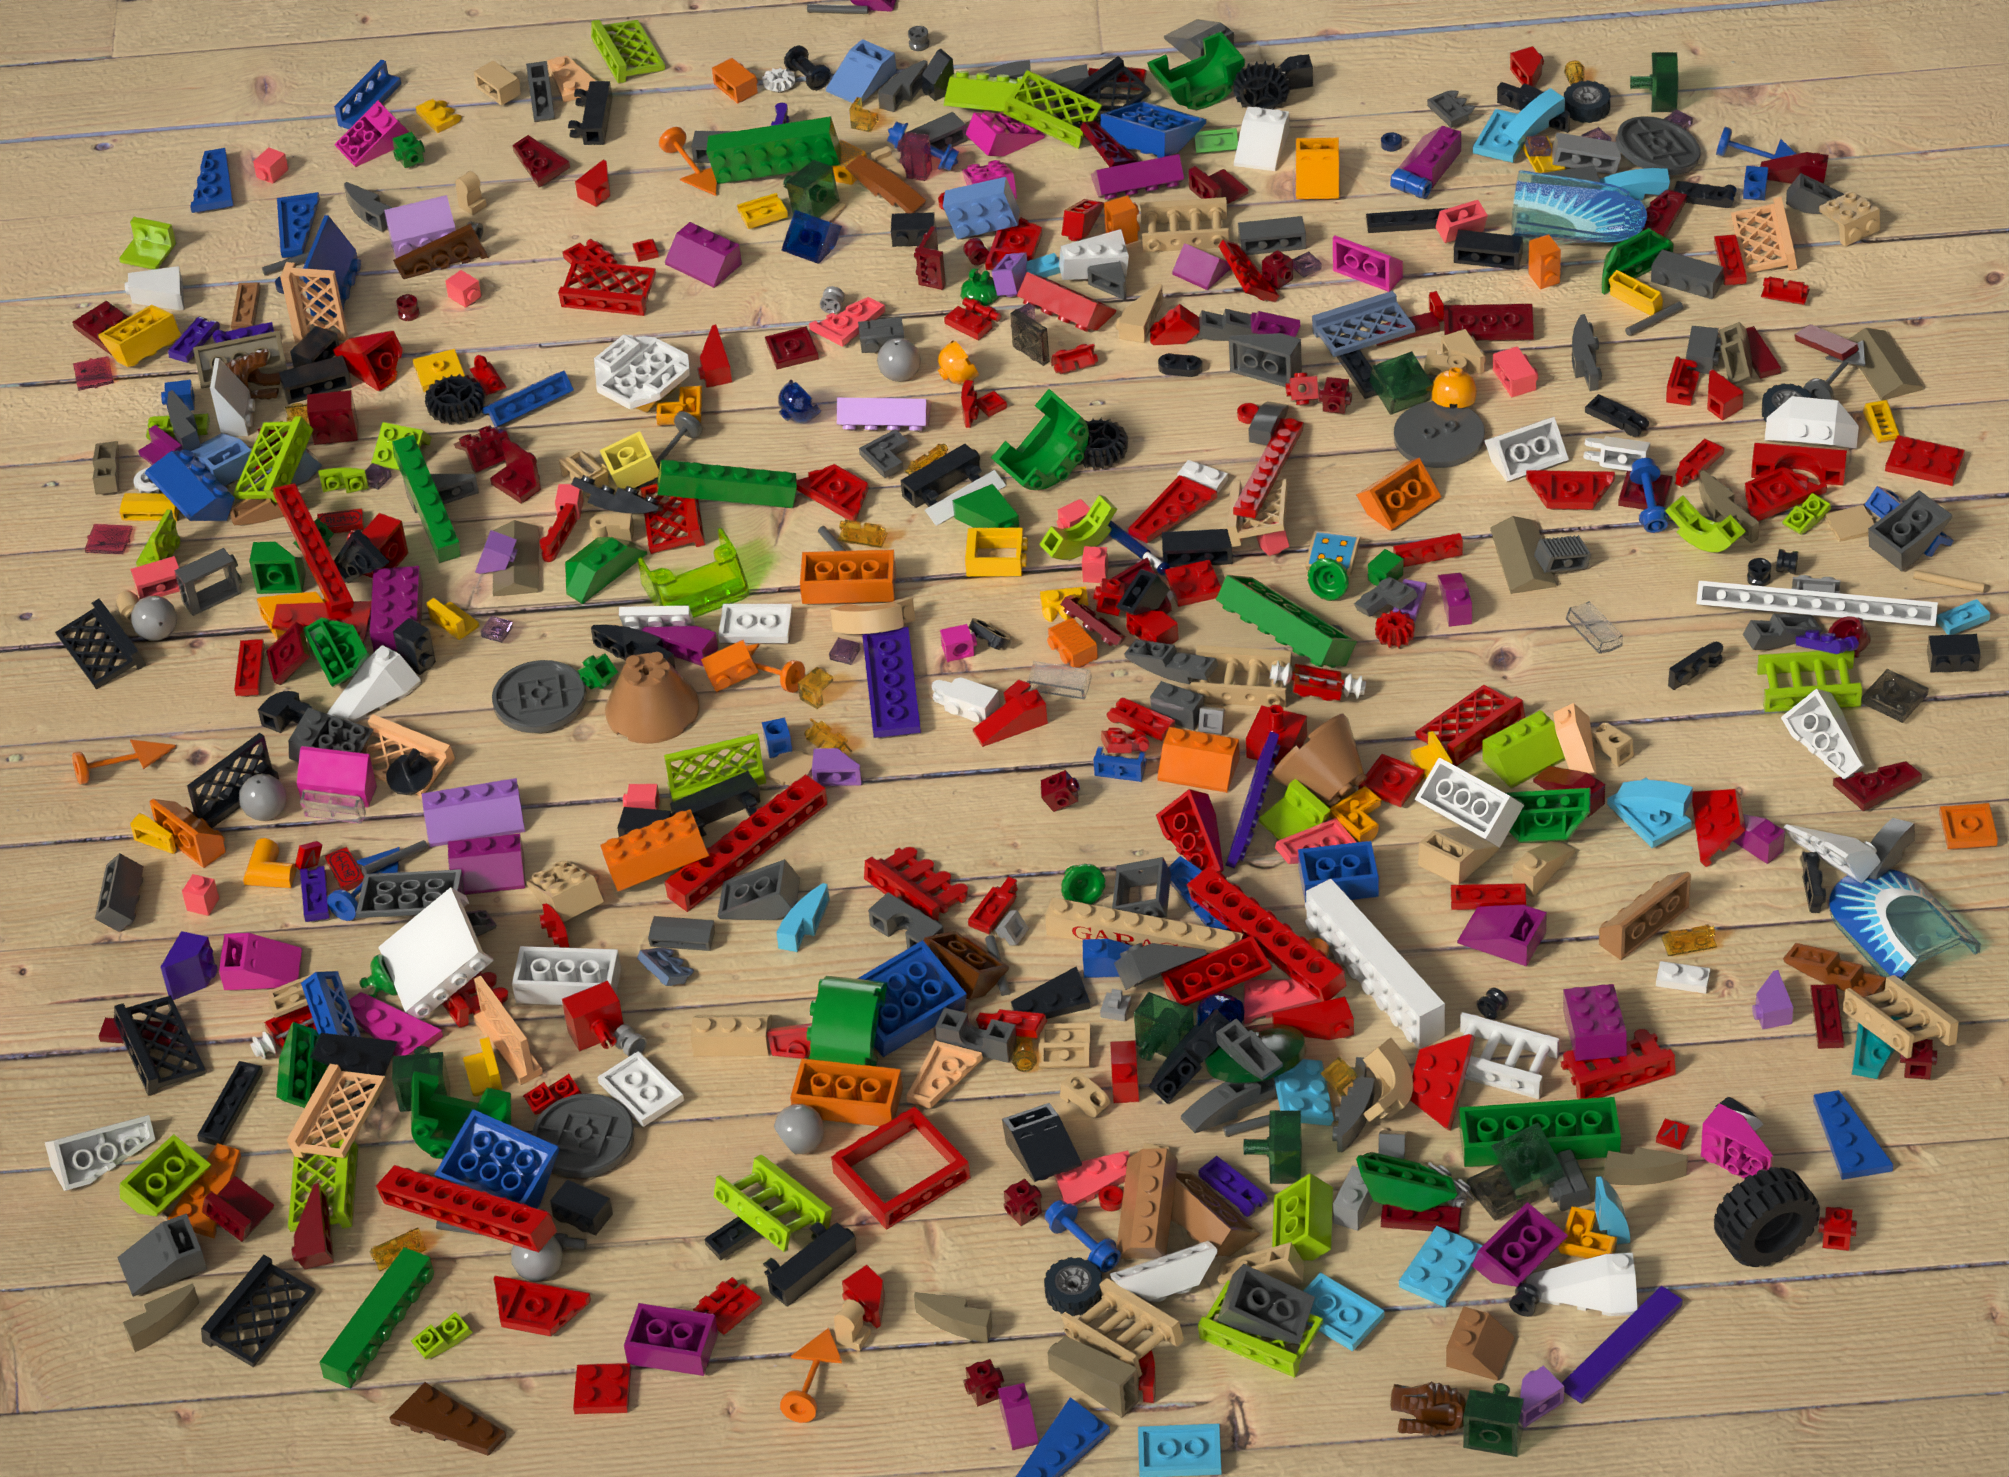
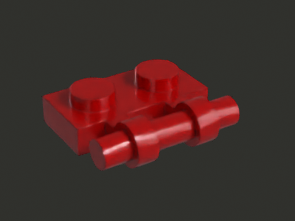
M589 239L586 242L587 246L578 243L563 251V258L570 264L573 259L617 264L614 255L610 251H605L603 245L593 239ZM577 267L576 269L580 273L587 271L586 268Z
M965 297L962 305L966 306V308L957 306L944 317V322L946 325L979 341L992 329L991 320L1000 321L1001 314L996 312V309L991 306L986 307L981 305V302L976 299Z
M1115 727L1108 728V731H1101V741L1108 753H1132V751L1148 750L1149 740L1142 730L1135 729L1132 734H1126L1121 728Z
M733 1277L726 1282L722 1281L718 1284L716 1290L709 1296L705 1295L700 1299L699 1304L693 1309L695 1312L714 1314L717 1330L723 1335L728 1333L762 1304L761 1297L746 1285L741 1284L737 1289H734L738 1282Z

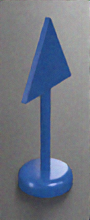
M1726 126L1716 151V155L1724 156L1728 146L1769 159L1796 154L1782 139L1779 141L1775 154L1730 141L1732 129Z
M400 847L357 860V863L365 866L399 851ZM399 861L371 874L398 873ZM363 882L351 894L339 889L333 891L328 896V907L336 917L345 921H351L356 917L358 902L355 897L361 892Z

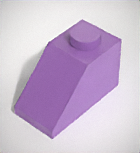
M1026 253L1006 254L993 269L992 276L997 296L1006 295V297H1013L1018 294L1026 275Z
M491 530L475 573L482 574L506 570L508 562L514 561L518 551L514 548L517 539Z
M838 748L814 749L812 762L813 780L822 786L862 785L860 765Z
M1778 970L1771 973L1757 992L1756 1004L1752 1006L1754 1019L1759 1020L1762 1029L1792 1024L1793 1005Z
M1544 1365L1535 1371H1530L1522 1379L1518 1411V1426L1521 1430L1564 1403V1385Z

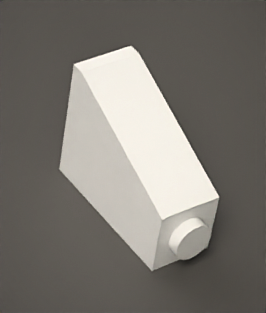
M179 266L128 273L125 291L126 295L131 296L132 303L147 306L152 304L160 308L184 310L183 280Z

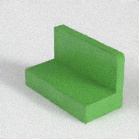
M1237 128L1199 131L1194 136L1196 154L1237 150Z

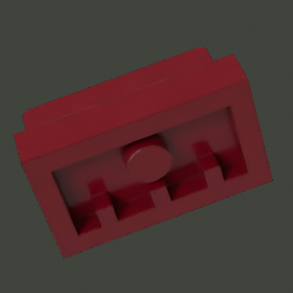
M1197 166L1189 169V188L1201 199L1226 197V202L1229 204L1248 194V188L1225 169L1210 176L1202 172Z
M931 226L928 233L924 234L921 244L914 251V258L917 262L916 275L918 276L919 285L943 290L946 285L943 251H938L937 229L935 226Z
M491 425L480 428L478 430L479 433L473 436L467 434L460 437L459 442L454 443L456 449L466 452L473 472H478L505 460L502 440L505 438L510 440L506 430L491 427Z
M505 438L502 440L506 467L490 478L491 485L522 504L541 490L540 476L536 464L537 459L531 452L525 451L517 443H513Z
M234 1176L217 1195L210 1191L204 1198L202 1213L243 1242L274 1209V1204L241 1179Z

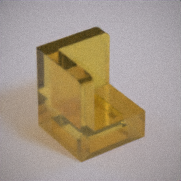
M856 97L849 108L851 129L871 132L879 120L878 113L862 109V100Z
M818 667L813 669L798 682L800 700L815 709L823 705L822 690L833 682V676Z
M1340 1057L1320 1073L1328 1086L1340 1098L1341 1096H1346L1343 1089L1358 1077L1355 1071Z

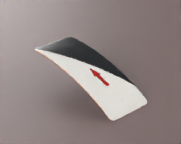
M1727 1097L1720 1102V1104L1742 1114L1754 1131L1763 1126V1123L1751 1111L1733 1098Z

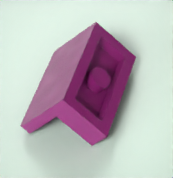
M1262 311L1252 312L1250 316L1251 332L1256 334L1281 333L1296 337L1301 326L1299 319Z
M154 425L148 429L151 443L138 450V453L153 465L169 452L181 451L183 448L179 442Z

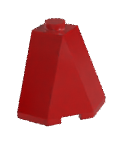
M387 331L349 338L333 349L336 357L343 355L350 374L375 390L381 391L396 380L398 373L396 371L398 358L402 356L403 349L395 332Z

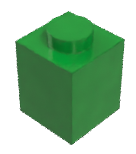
M1386 549L1368 563V581L1375 586H1378L1382 580L1388 577L1398 581L1403 576V558Z

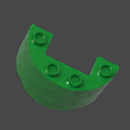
M1222 32L1203 39L1204 56L1169 70L1167 55L1147 62L1150 72L1180 106H1186L1192 110L1204 109L1217 104L1233 91L1231 88L1237 72H1240L1241 68L1245 66V58Z
M1050 389L1046 391L1035 405L1045 416L1016 449L1005 441L991 457L1020 485L1029 490H1043L1066 480L1076 465L1083 460L1088 443L1089 432L1085 420Z
M825 976L824 979H820L816 1001H811L810 1016H813L812 1026H808L806 1035L807 1041H811L809 1059L877 1067L878 1057L874 1055L878 1015L879 1008L885 1007L888 982Z
M414 1071L411 1081V1133L415 1143L423 1151L430 1154L431 1157L444 1159L473 1109L511 1126L510 1092L487 1087L479 1102L476 1103L434 1093L439 1084V1076Z

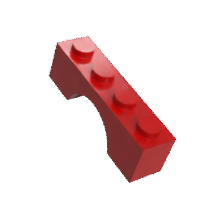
M1754 443L1751 478H1758L1781 467H1786L1791 470L1808 471L1815 475L1820 483L1844 486L1847 450Z

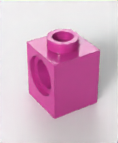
M967 624L940 630L941 646L947 662L974 656L973 646H977L975 633H970Z

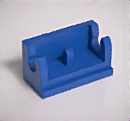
M1098 746L1093 759L1095 776L1142 782L1147 765L1146 752H1140L1138 759H1130L1123 756H1107L1105 753H1102L1104 747Z

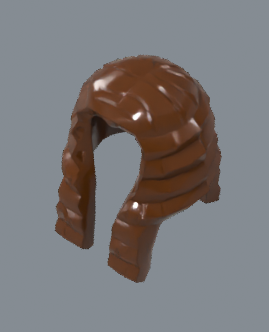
M268 349L257 350L255 353L251 352L249 355H244L243 358L238 357L237 360L233 359L225 363L249 389L251 399L269 400L271 398L276 399L278 396L279 388L251 391L248 387V382L258 386L280 385L279 373L264 374L258 369L266 366L269 355Z
M1431 1381L1414 1387L1394 1384L1392 1389L1391 1411L1405 1412L1416 1417V1419L1400 1418L1398 1424L1399 1433H1419L1426 1437L1429 1435L1436 1436L1437 1434L1444 1436L1447 1432L1452 1434L1455 1430H1459L1465 1425L1468 1402L1457 1388H1451L1449 1385H1442L1441 1383H1433Z

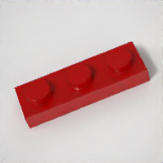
M1736 234L1714 236V246L1719 266L1723 267L1724 286L1746 284L1747 276Z
M1461 533L1406 543L1393 546V553L1403 558V568L1463 555V538Z
M263 639L240 640L234 687L236 696L259 695L265 648Z
M1525 883L1451 885V910H1470L1484 906L1526 905Z

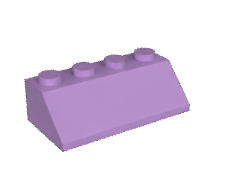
M837 397V425H843L844 430H856V426H865V430H878V426H887V430H900V426H909L910 431H922V427H928L931 401L928 399Z

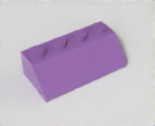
M517 778L422 793L429 847L448 845V841L525 832Z

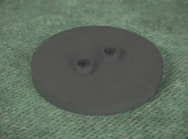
M1649 116L1634 117L1624 121L1616 135V144L1619 151L1630 162L1643 169L1663 168L1668 169L1669 175H1680L1694 169L1700 158V147L1695 138L1681 126L1665 119Z
M1434 401L1424 402L1409 408L1397 419L1394 426V443L1397 450L1409 461L1420 458L1425 467L1447 468L1467 462L1480 451L1484 443V425L1480 417L1468 407L1457 408V404H1450L1449 408L1438 405Z
M552 660L531 661L512 668L498 680L492 692L493 708L498 719L514 730L527 733L547 732L568 724L577 717L586 702L585 683L580 679V674L571 666Z
M577 1094L558 1100L546 1108L536 1120L532 1135L560 1148L552 1173L567 1178H589L608 1172L625 1159L634 1142V1127L630 1114L616 1100L599 1094Z

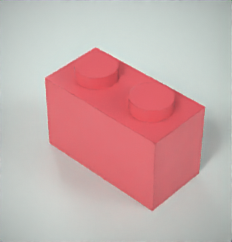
M1474 200L1441 210L1437 219L1436 229L1443 241L1448 243L1456 240L1458 230L1483 232L1488 215L1479 200Z
M1518 346L1493 354V371L1511 398L1536 390L1538 372L1535 367L1532 368L1527 355L1523 354Z
M175 556L131 569L139 599L147 596L162 597L180 591L174 571L179 569Z

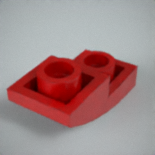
M971 380L964 381L961 392L963 421L966 428L971 427L979 414V407L976 406L977 391L974 390V381Z
M542 904L544 914L539 915L541 928L547 929L548 938H553L554 945H559L560 948H570L567 932L560 916L549 904Z
M567 1074L549 1087L543 1082L524 1094L523 1097L533 1113L537 1115L541 1114L558 1100L582 1093L570 1074Z
M1150 1350L1138 1360L1142 1372L1138 1379H1140L1139 1390L1143 1391V1402L1154 1404L1156 1394L1155 1361L1153 1352Z

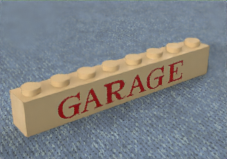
M1052 897L1045 914L1047 935L1081 942L1084 939H1111L1131 946L1142 943L1143 946L1155 943L1205 949L1206 953L1209 954L1244 939L1243 933Z

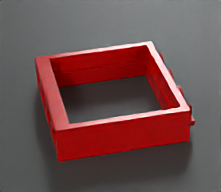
M915 1106L831 1156L833 1173L886 1230L971 1179L969 1162ZM916 1128L950 1164L884 1203L851 1167Z

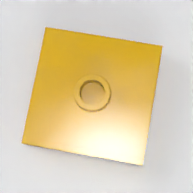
M455 349L412 359L423 392L429 389V385L435 384V380H442L443 376L446 378L450 377L451 374L453 376H458L459 374L462 377L465 376Z

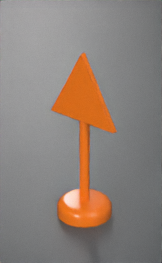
M672 127L666 130L659 139V147L665 153L679 151L695 171L694 174L680 178V181L716 196V178L712 167L701 171L682 148L687 139L685 131L681 127Z
M759 643L747 645L751 655L759 647ZM791 660L784 665L782 670L754 662L757 669L780 675L781 687L787 692L794 693L798 691L804 682L805 667L801 661Z
M130 739L135 753L87 763L82 752H74L72 760L75 775L80 785L86 784L90 778L89 769L137 758L142 768L145 769L174 749L176 745Z
M829 1328L791 1355L792 1359L813 1361L802 1391L792 1390L787 1392L781 1399L780 1409L792 1421L806 1423L813 1420L816 1416L817 1403L808 1394L820 1361L842 1364Z

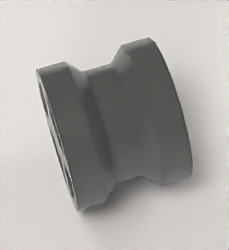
M914 26L908 30L909 47L911 50L923 51L929 47L928 29L926 27Z

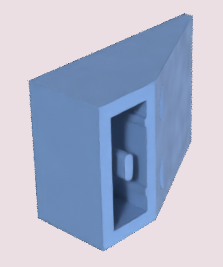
M862 39L849 50L828 84L826 92L859 106L897 73L895 53Z
M223 433L201 443L200 447L191 451L205 465L209 472L216 476L223 486L241 477L251 453V449L241 439Z

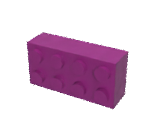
M419 566L383 568L373 571L370 637L374 652L382 645L397 652L393 631L406 619L410 618L421 624L423 582Z

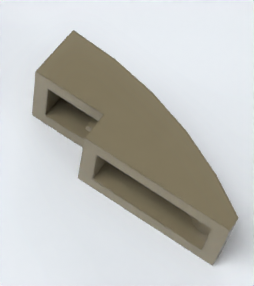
M1738 322L1720 329L1719 332L1723 344L1721 345V351L1729 382L1735 385L1752 378V358L1746 328Z
M118 441L97 443L95 445L92 479L96 495L118 492Z
M1636 1147L1634 1155L1608 1151L1604 1179L1610 1184L1646 1185L1671 1181L1686 1176L1688 1155Z
M193 1283L145 1303V1313L123 1322L127 1337L135 1352L150 1346L166 1336L191 1314L199 1304Z
M915 1292L916 1313L925 1320L956 1336L988 1343L992 1329L991 1310L970 1308L967 1305V1298Z

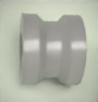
M835 286L827 287L820 300V308L829 314L838 313L845 297L844 292Z

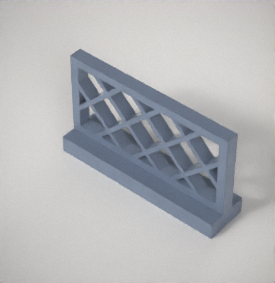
M1393 291L1312 316L1313 334L1316 338L1320 337L1333 357L1415 332V326L1397 303V296ZM1382 320L1391 322L1390 326L1380 323ZM1396 324H1402V325H1405L1406 327L1397 328V327H1395V325H1396ZM1361 327L1371 328L1370 332L1362 331L1360 329ZM1380 330L1385 331L1386 333L1380 335L1375 334V331ZM1341 333L1351 335L1350 338L1340 337ZM1356 336L1366 338L1361 341L1354 340ZM1336 342L1345 344V346L1336 348L1334 345Z

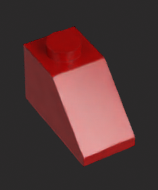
M1533 46L1510 53V70L1522 85L1525 83L1535 87L1542 75V65H1544L1542 54L1538 53Z
M604 159L575 181L577 197L595 207L610 197L607 161Z

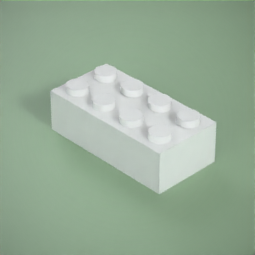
M1440 757L1415 798L1416 801L1499 848L1524 807L1522 803Z
M520 946L512 981L515 1001L521 1004L563 1005V998L607 980L616 994L621 973L619 953L617 949Z

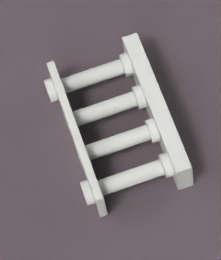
M1462 1012L1460 1032L1464 1033V1035L1472 1034L1473 1036L1488 1040L1480 1058L1470 1057L1465 1079L1539 1099L1543 1087V1075H1539L1547 1056L1558 1058L1559 1038ZM1498 1043L1512 1046L1504 1065L1490 1061ZM1522 1049L1537 1053L1529 1071L1514 1068Z

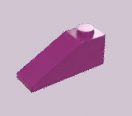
M1461 572L1438 575L1448 626L1472 624V601L1468 586Z
M699 626L644 627L642 629L644 632L661 638L663 648L673 653L674 657L703 666L701 659L718 650L716 632Z
M1743 814L1746 830L1733 842L1766 864L1770 863L1784 851L1785 831L1766 818Z

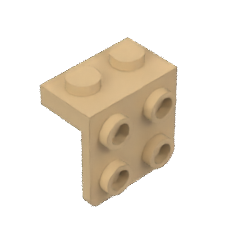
M1847 192L1819 206L1820 213L1839 224L1840 244L1845 247L1880 231V208L1855 192Z

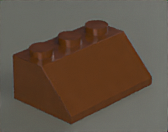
M956 931L928 936L923 940L966 992V999L968 1000L986 996L997 984L998 980L1009 970L1008 965Z

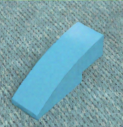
M1548 89L1531 101L1503 131V136L1514 144L1519 145L1526 138H1531L1549 127L1550 119L1565 111V98L1553 89Z
M1663 168L1629 170L1599 179L1600 189L1617 191L1634 200H1643L1645 194L1660 195L1665 190H1668L1670 184L1668 169Z
M1658 780L1624 782L1614 798V803L1659 817L1662 811L1683 817L1692 802L1693 787Z
M822 883L810 891L789 911L776 932L779 949L798 952L805 934L815 936L830 901L828 884Z
M1602 1176L1596 1177L1595 1213L1600 1231L1606 1230L1607 1235L1617 1237V1245L1630 1243V1231L1619 1195Z

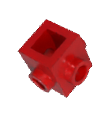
M1295 373L1294 378H1290L1289 383L1285 384L1286 397H1291V401H1296V405H1307L1309 400L1319 399L1317 376L1308 377L1307 373ZM1298 386H1304L1305 392H1299Z
M1102 578L1100 586L1095 587L1093 599L1097 600L1096 611L1119 616L1120 610L1116 606L1125 594V583L1117 579Z
M1826 1207L1825 1217L1819 1218L1818 1233H1824L1822 1248L1849 1251L1850 1237L1856 1236L1857 1220H1852L1853 1209Z

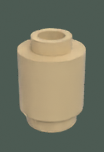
M131 591L121 592L116 599V606L120 617L126 623H132L131 612L139 601L138 596Z

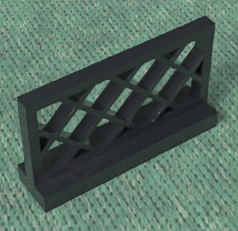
M1119 56L1071 89V91L1088 99H1097L1099 104L1100 99H1112L1111 106L1102 105L1100 111H1112L1138 103L1151 94V89L1124 65V61ZM1124 74L1129 78V82H1117V79ZM1106 87H1113V94L1101 93V90ZM1116 88H1128L1127 94H1116ZM1131 88H1140L1142 90L1140 94H1130ZM1069 97L1063 99L1065 106L1075 104L1074 99ZM1115 99L1127 100L1123 106H1114ZM1059 100L1054 101L1055 108L1061 107ZM1089 106L1081 107L1083 113L1084 111H1094V109ZM1078 109L1068 110V114ZM1064 112L1056 113L1060 119H1066ZM1097 115L1094 121L1101 126V117ZM1081 120L1077 122H1072L1073 126L1080 128L1083 122Z
M100 598L92 602L94 607L92 610L55 632L95 689L100 688L133 666H136L138 670L146 666L138 649ZM95 617L94 626H85L86 622ZM76 632L74 638H64L68 633ZM82 632H91L89 638L80 639ZM97 632L105 633L104 638L95 639ZM77 645H86L84 651H75ZM92 645H101L98 652H90ZM107 646H115L113 652H105ZM87 658H96L93 665H85ZM101 659H110L109 664L100 665ZM116 659L127 660L119 666H114ZM97 671H105L102 677L97 680L94 679Z
M258 733L187 785L194 811L192 812L193 815L198 819H204L209 827H215L241 807L239 792L242 785L250 777L257 774H268L279 780L278 772L272 769L263 734ZM259 745L255 754H251L253 748ZM241 757L237 767H233L235 761ZM248 759H252L248 769H244ZM222 771L219 780H215L217 774ZM230 772H234L230 782H226ZM204 784L201 793L197 794L196 789ZM216 785L212 795H208L211 786Z
M171 995L127 1008L124 1003L114 1006V1023L148 1096L157 1094L160 1087L206 1074V1069ZM168 1005L170 1009L168 1015L156 1012L158 1007ZM142 1013L147 1015L144 1022L134 1019L132 1015ZM152 1017L164 1021L160 1028L148 1024ZM168 1023L179 1028L176 1034L164 1030ZM144 1030L156 1034L152 1041L141 1036ZM160 1036L172 1040L168 1047L157 1043ZM176 1042L187 1045L188 1048L185 1053L173 1049ZM152 1049L164 1052L161 1060L150 1056ZM169 1054L181 1059L177 1066L165 1062ZM186 1060L194 1063L197 1068L187 1070L181 1067ZM163 1067L173 1071L171 1076L161 1078L159 1071Z
M263 1254L201 1328L202 1343L209 1347L214 1344L254 1367L315 1294V1288L273 1265L272 1259ZM273 1275H276L283 1279L284 1285L269 1287L268 1281ZM300 1289L305 1292L301 1298L290 1300L289 1290ZM285 1291L287 1300L272 1303L271 1293ZM267 1294V1304L253 1306L252 1300L255 1296ZM288 1307L289 1313L287 1316L274 1317L273 1309ZM270 1310L271 1319L256 1321L255 1312ZM251 1313L253 1322L237 1324L239 1315ZM273 1325L274 1331L271 1335L259 1337V1327ZM254 1328L255 1338L240 1340L239 1331ZM236 1331L237 1341L225 1342L220 1339L224 1333ZM257 1344L258 1350L252 1357L242 1350V1346Z

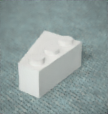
M1122 230L1112 231L1061 246L1059 268L1062 280L1088 279L1087 268L1089 266L1118 261L1121 262L1124 277H1127L1129 256Z

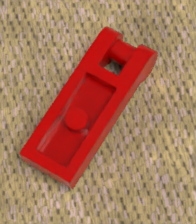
M566 503L562 511L558 512L556 521L553 526H550L547 536L540 539L539 543L540 548L543 550L541 553L543 561L552 562L555 560L577 522L575 504Z
M1123 697L1116 702V707L1111 708L1106 714L1111 722H1120L1133 729L1142 730L1146 735L1160 741L1165 739L1169 727L1175 728V720Z

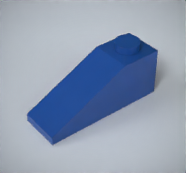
M1084 939V978L1120 977L1114 962L1121 958L1120 953L1129 950L1128 948L1132 946L1111 939Z

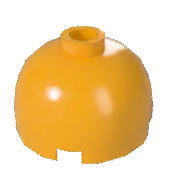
M951 341L939 353L938 363L940 369L937 371L944 381L949 379L953 384L961 385L964 384L965 380L972 381L979 376L973 363L971 364L968 355L956 341Z
M1452 367L1449 370L1443 371L1437 375L1433 382L1431 390L1432 401L1449 408L1450 404H1457V408L1471 406L1475 403L1477 393L1473 377L1458 367Z

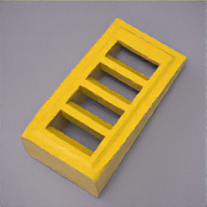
M1882 400L1865 403L1863 414L1877 442L1896 440L1897 435L1900 434L1888 401ZM1888 426V428H1884V429H1880V428H1879V427ZM1891 432V434H1888V435H1882V434H1881V433Z
M139 813L130 823L135 841L171 854L176 853L173 834L146 815Z

